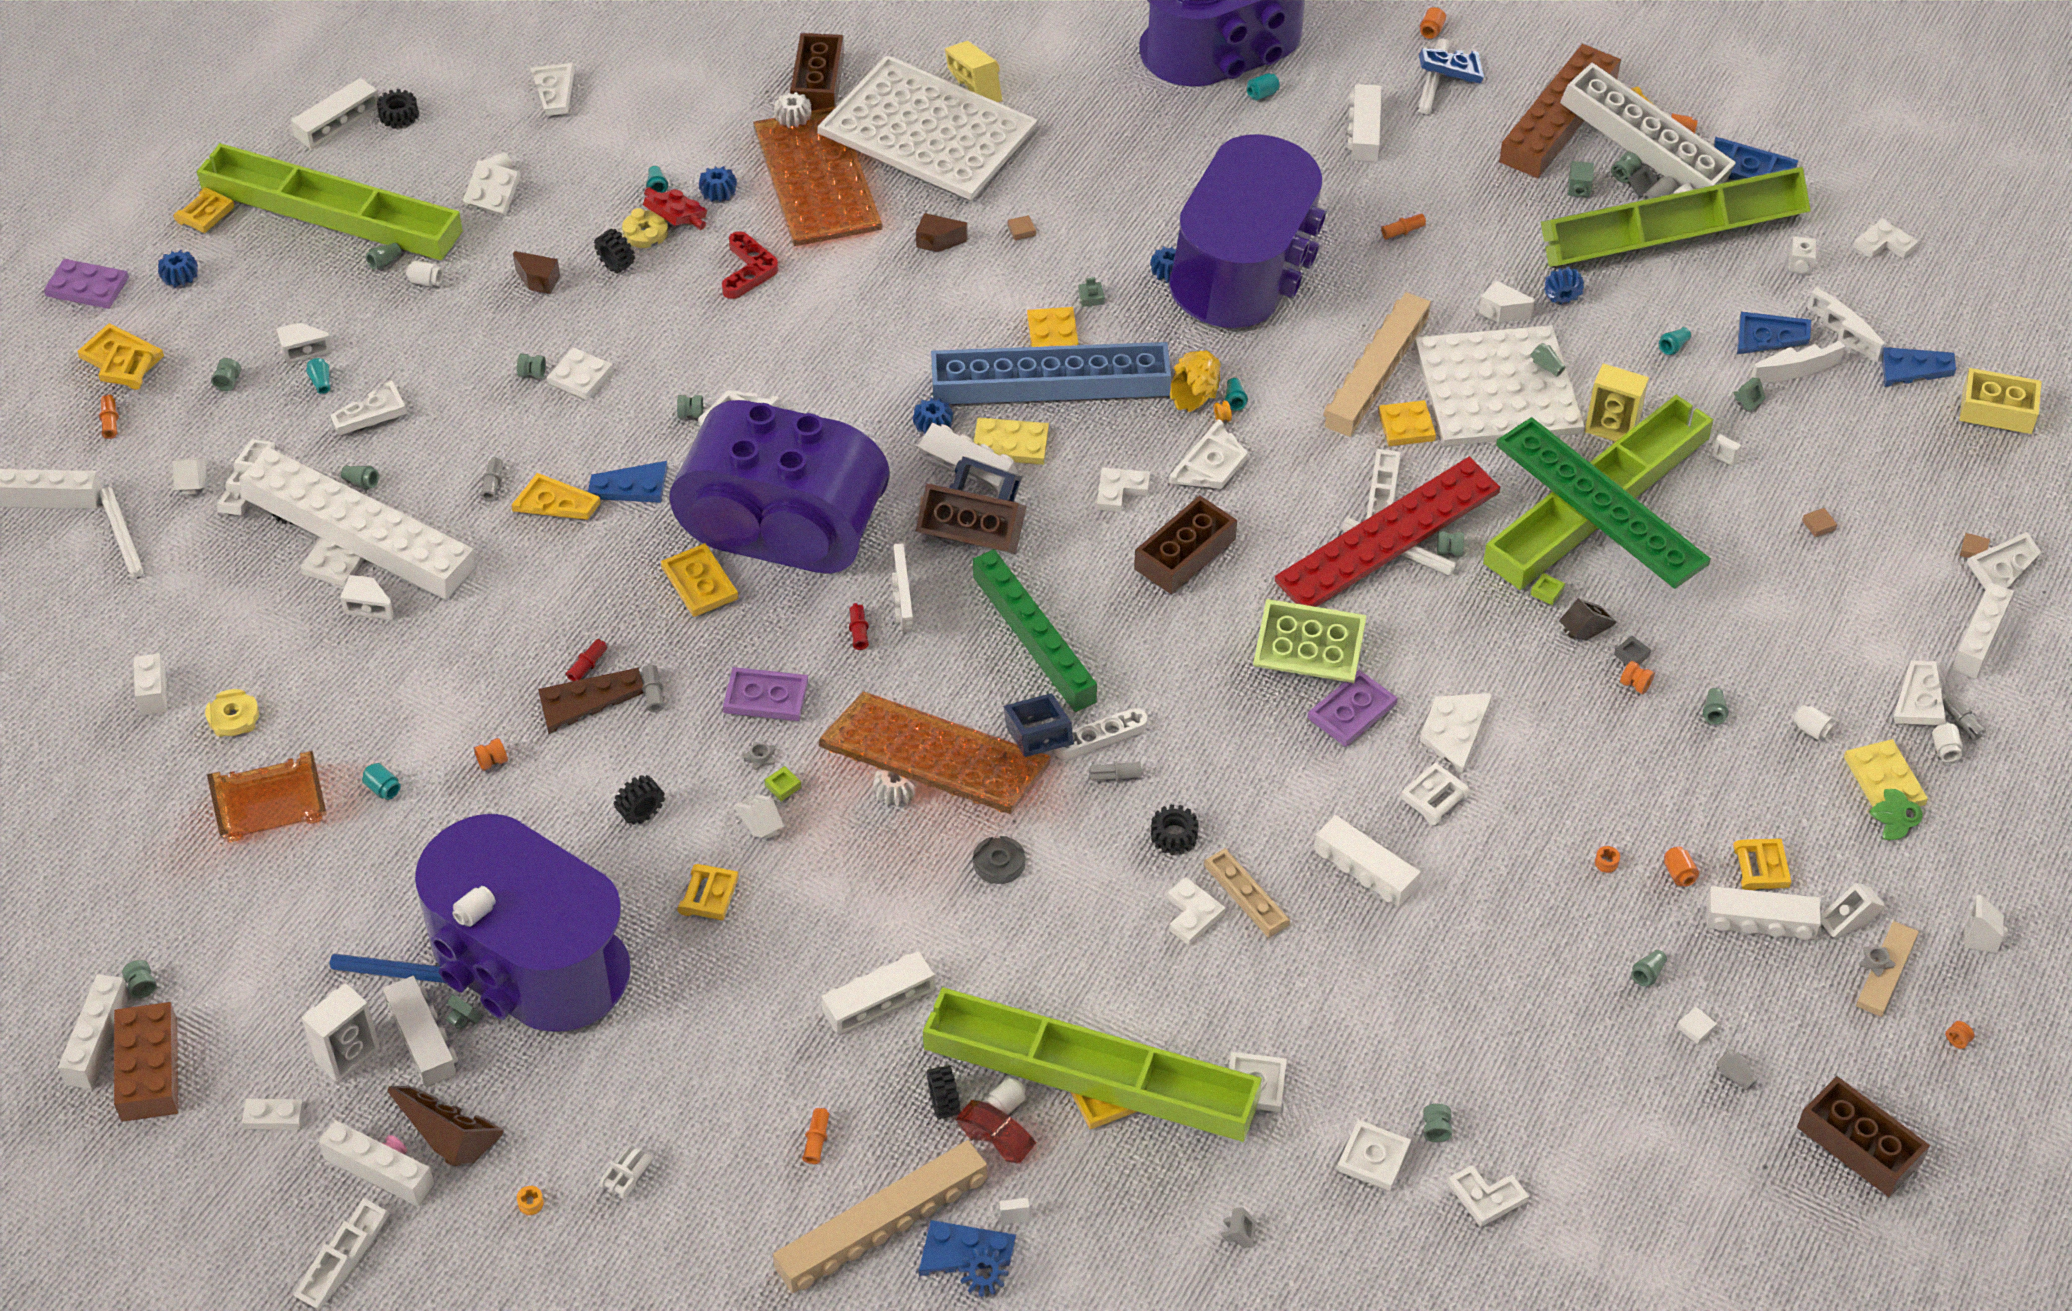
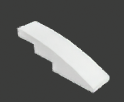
M1816 287L1811 293L1807 309L1824 317L1822 324L1839 333L1838 341L1878 362L1885 344L1883 340L1854 311Z
M1837 341L1820 349L1816 344H1813L1799 352L1789 347L1754 364L1751 378H1760L1761 383L1799 378L1820 372L1841 363L1845 345Z
M251 439L234 462V472L225 483L226 492L217 503L218 512L234 515L243 514L250 502L241 497L239 477L269 448L274 450L275 442Z
M1377 449L1366 519L1394 503L1401 452Z
M363 1198L349 1223L344 1221L330 1245H323L293 1296L319 1310L359 1262L387 1220L390 1212Z

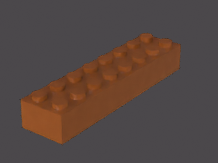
M1581 44L1502 141L1499 163L1539 178L1585 121L1560 103L1568 84L1591 63H1594L1609 75L1618 79L1621 59L1591 46Z

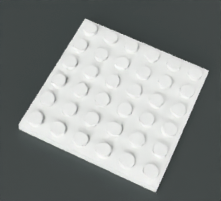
M1552 325L1415 337V349L1443 446L1495 442L1498 438L1530 417H1533L1556 436L1582 434L1584 432L1583 420L1566 368L1562 374L1555 377L1549 371L1533 363V358L1531 357L1533 350L1539 344L1545 343L1551 346L1564 364Z

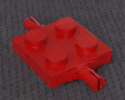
M650 187L645 189L644 195L647 197L644 198L643 206L675 226L690 224L699 230L705 228L706 222L701 219L706 218L707 209L699 205V202L683 195V192L676 189L663 193L656 192Z

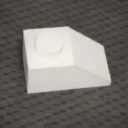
M1495 280L1481 296L1479 313L1497 322L1531 319L1536 299Z
M302 323L276 329L286 364L332 352L328 332Z
M185 458L172 461L174 490H182V494H196L197 489L204 488L207 458Z
M349 575L340 597L344 614L393 620L394 613L391 600L375 579L366 576Z
M756 794L734 805L735 810L753 836L768 839L778 834L777 830L784 827L772 797Z
M1856 882L1820 915V922L1829 934L1836 939L1867 925L1886 906L1871 887Z
M1976 895L1964 927V948L1997 953L2001 943H2005L2007 940L2008 928L2004 927V915L1983 896Z

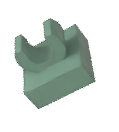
M1095 277L1086 278L1085 284H1078V293L1082 307L1105 304L1101 282H1095Z
M1752 377L1738 391L1733 392L1736 401L1742 402L1744 410L1752 411L1766 399L1760 378Z
M454 994L447 1001V1004L455 1010L448 1015L446 1020L459 1030L464 1028L468 1019L477 1024L483 1016L479 1011Z

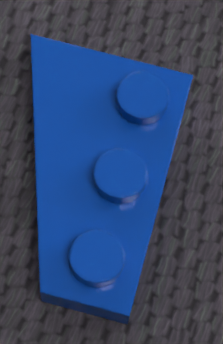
M1883 347L1882 350L1884 387L1892 386L1894 382L1903 381L1904 384L1913 383L1914 379L1919 378L1932 380L1955 375L1956 363L1954 352Z
M667 461L591 474L588 493L599 496L600 500L661 503L668 468Z
M931 1220L919 1267V1276H927L929 1272L937 1271L952 1273L956 1272V1269L961 1266L969 1267L970 1265L962 1260L963 1256L966 1255L974 1260L971 1249L976 1248L979 1256H982L983 1246H988L987 1256L991 1257L995 1250H998L999 1254L994 1260L998 1262L1001 1259H1006L1007 1263L1003 1266H1010L1016 1234ZM982 1264L977 1265L979 1269L990 1268L989 1266L984 1267Z

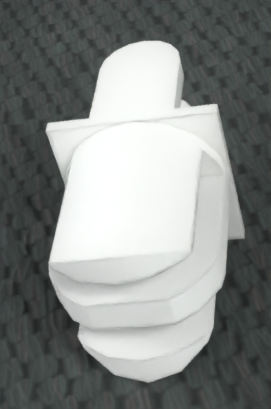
M629 1144L615 1163L610 1161V1167L602 1176L599 1187H607L610 1193H618L621 1199H626L633 1189H637L636 1182L650 1165L653 1157L648 1153L643 1155L642 1150L634 1149V1146Z

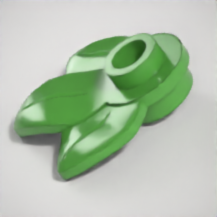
M1885 789V801L1877 803L1869 811L1870 815L1886 824L1882 835L1885 840L1903 838L1909 828L1917 826L1923 817L1920 806L1908 801L1905 794L1897 789ZM1906 810H1911L1914 817H1907Z

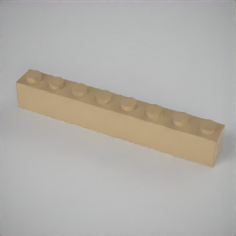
M1405 292L1401 300H1396L1393 312L1386 315L1383 327L1376 330L1373 342L1366 345L1363 357L1356 360L1353 372L1347 374L1343 387L1337 389L1333 402L1331 404L1328 403L1323 413V416L1326 417L1325 428L1349 437L1353 435L1415 340V337H1417L1428 320L1431 301Z
M967 1140L772 1253L774 1268L792 1294L800 1289H807L815 1280L823 1275L834 1273L845 1262L858 1259L864 1251L874 1245L879 1246L896 1232L907 1230L913 1222L922 1217L931 1216L937 1208L947 1202L952 1203L956 1201L961 1194L971 1188L976 1189L987 1180V1164L970 1141Z

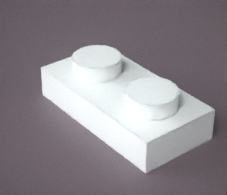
M246 1099L242 1119L243 1129L300 1130L304 1110L303 1100Z

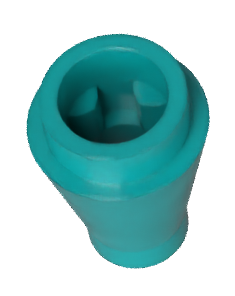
M651 166L648 169L646 188L650 187L656 192L663 193L668 189V181L659 166Z
M1682 327L1681 329L1664 333L1658 343L1660 350L1667 355L1676 354L1691 338V332L1688 328Z
M322 358L310 360L307 363V375L318 394L328 393L331 390L329 364Z
M1230 378L1227 381L1224 401L1229 403L1233 411L1242 410L1248 402V396L1238 378Z

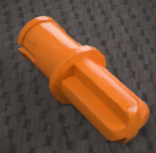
M1422 213L1406 219L1403 217L1399 218L1397 222L1381 226L1382 236L1385 240L1401 234L1408 235L1409 231L1424 227L1426 225V218Z
M108 394L101 397L99 419L102 421V436L106 439H113L118 434L116 421L119 415L116 412L115 398H113V395Z
M815 1108L813 1110L810 1128L805 1132L807 1141L802 1160L808 1164H818L821 1161L823 1144L828 1138L826 1129L829 1112L826 1108Z

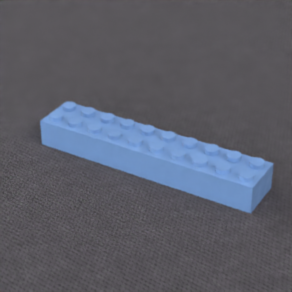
M1167 342L931 351L933 400L941 398L942 402H948L949 404L1170 396L1171 370Z

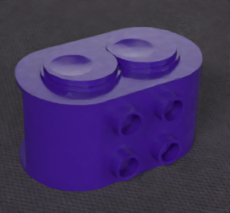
M1147 0L1150 4L1149 27L1141 35L1139 53L1142 62L1151 73L1172 84L1201 87L1212 85L1225 79H1235L1244 72L1263 65L1277 63L1280 59L1290 55L1298 47L1302 38L1305 0Z
M1260 134L1232 138L1218 149L1184 205L1179 219L1180 228L1173 270L1169 279V289L1175 302L1186 313L1210 325L1225 328H1242L1258 324L1270 317L1275 312L1283 296L1294 299L1303 278V273L1298 271L1299 267L1302 266L1310 269L1319 250L1320 243L1310 240L1311 235L1315 237L1319 235L1327 214L1326 210L1317 207L1322 188V173L1317 162L1307 151L1288 140Z
M731 400L716 405L707 414L672 484L669 501L675 518L685 531L699 542L706 543L711 548L811 572L836 573L848 568L856 559L860 548V539L878 499L884 494L888 486L890 469L888 461L878 445L866 434L849 424L819 417L812 413H801L774 407L767 403Z
M481 814L462 819L442 830L427 844L416 866L415 883L433 956L440 966L439 974L448 986L460 993L469 987L481 995L480 1000L483 1006L500 1020H505L511 1015L528 1027L549 1032L570 1031L587 1026L602 1018L618 1003L627 988L631 964L626 946L614 934L620 920L621 902L617 888L607 876L520 821L501 814ZM484 886L489 889L496 900L492 910L472 926L459 924L453 916V904L474 888Z

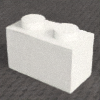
M160 653L134 657L135 699L141 716L167 712L166 671Z

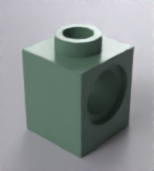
M1571 161L1568 196L1590 198L1593 185L1594 163Z

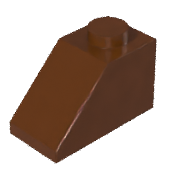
M924 213L916 229V248L940 252L965 243L968 240V222Z
M514 251L515 270L527 288L531 291L551 294L560 277L558 259Z

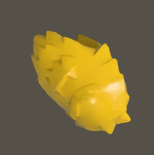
M1206 350L1192 351L1184 354L1173 367L1175 373L1170 386V398L1174 401L1178 410L1186 409L1190 413L1196 408L1198 409L1209 398L1216 399L1217 389L1221 380V363L1218 358Z

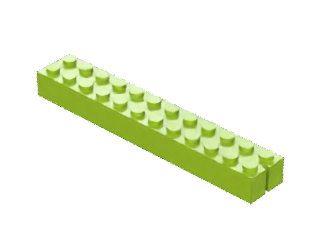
M222 143L217 145L209 155L210 159H206L196 171L201 190L206 187L236 202L385 245L397 243L402 250L440 261L443 260L463 232L460 212L457 210Z
M1797 167L1550 219L1540 223L1544 242H1549V246H1545L1548 265L1551 267L1810 212L1811 209L1803 167Z
M1676 394L1590 463L1636 498L1709 440L1714 419L1696 408L1693 411L1689 427L1693 405ZM1551 492L1486 544L1483 564L1521 591L1597 530L1598 527L1557 494Z
M944 987L941 988L933 1006L934 1012L931 1011L922 1031L924 1050L1241 1142L1245 1141L1261 1097V1077Z

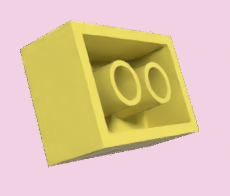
M1603 363L1594 381L1584 432L1616 442L1640 423L1649 377Z
M1969 368L1962 391L1959 421L2032 434L2039 415L2042 381Z

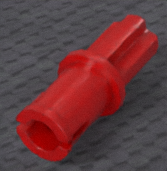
M854 603L849 608L851 620L849 630L852 632L853 648L864 650L869 646L867 638L869 624L865 620L864 606Z
M596 639L584 653H580L578 655L579 659L565 673L570 681L581 680L590 669H594L595 663L608 648L606 643Z

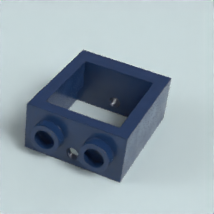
M965 456L962 457V460L958 461L955 467L956 477L954 483H951L949 488L963 491L970 467L973 466L1004 477L998 499L1015 501L1022 476Z
M1052 693L1003 706L1006 728L1024 757L1074 744L1072 722ZM1048 718L1054 719V721L1033 726L1026 729L1023 726L1029 723L1045 720Z

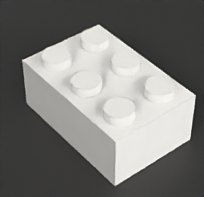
M346 983L339 989L333 990L325 1000L317 1006L310 1008L302 1017L315 1063L336 1082H339L380 1049L368 1003Z

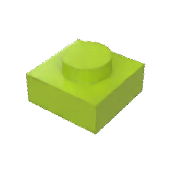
M1543 573L1531 588L1530 595L1553 605L1564 591L1565 583Z
M785 766L764 779L765 786L780 801H783L802 788L801 781Z

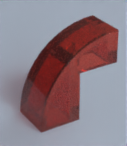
M971 1099L955 1119L970 1140L992 1142L1006 1162L1021 1163L1037 1143L1013 1118L998 1108L982 1101Z

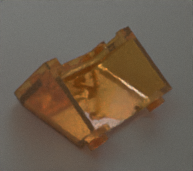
M313 750L299 753L300 758L296 759L297 762L290 758L287 759L288 762L240 773L232 771L229 772L230 777L228 775L221 776L220 771L207 774L220 837L227 839L228 842L242 840L243 835L304 821H307V824L323 821L322 817L327 815Z

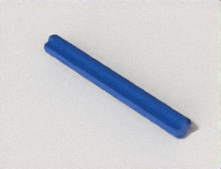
M335 953L331 955L329 963L332 970L398 978L414 976L415 980L445 983L439 974L440 966Z

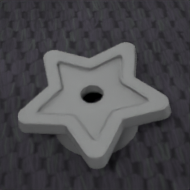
M754 742L750 751L743 754V757L753 762L755 770H758L764 764L774 765L775 759L772 754L775 746H769L764 742Z
M1863 947L1865 958L1860 962V967L1872 969L1878 977L1881 976L1884 969L1894 968L1895 963L1889 959L1886 947Z

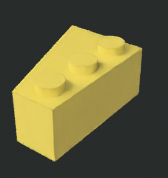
M969 41L944 48L948 69L960 84L965 83L969 91L997 103L1002 101L998 76L1000 68L996 60Z

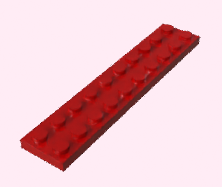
M1469 456L1275 575V582L1295 604L1317 607L1500 493L1501 487Z

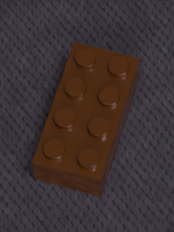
M800 33L790 94L797 92L798 96L805 95V98L811 104V112L831 113L836 108L845 56L844 35Z
M926 483L915 531L924 535L1016 554L1027 506L1012 501Z
M1199 495L1135 549L1134 570L1172 595L1236 540L1237 519Z
M1838 1076L1803 1109L1797 1125L1800 1131L1889 1198L1924 1162L1930 1147L1927 1142Z

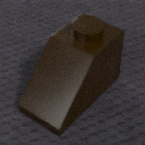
M1580 598L1573 603L1559 620L1565 627L1563 631L1574 640L1579 638L1585 641L1617 623L1600 605Z

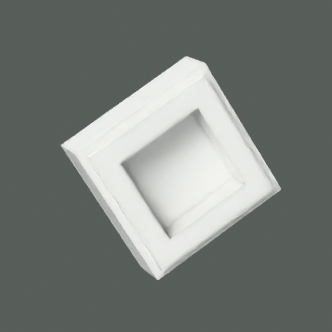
M1720 434L1715 441L1712 456L1734 466L1738 460L1741 445Z
M1695 1007L1678 1022L1676 1028L1698 1045L1716 1029L1717 1023Z
M1028 1198L999 1202L1001 1225L1028 1222Z

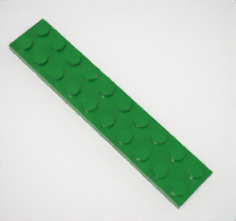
M1530 417L1497 439L1496 446L1672 588L1676 589L1709 566L1711 560L1709 556L1533 417Z

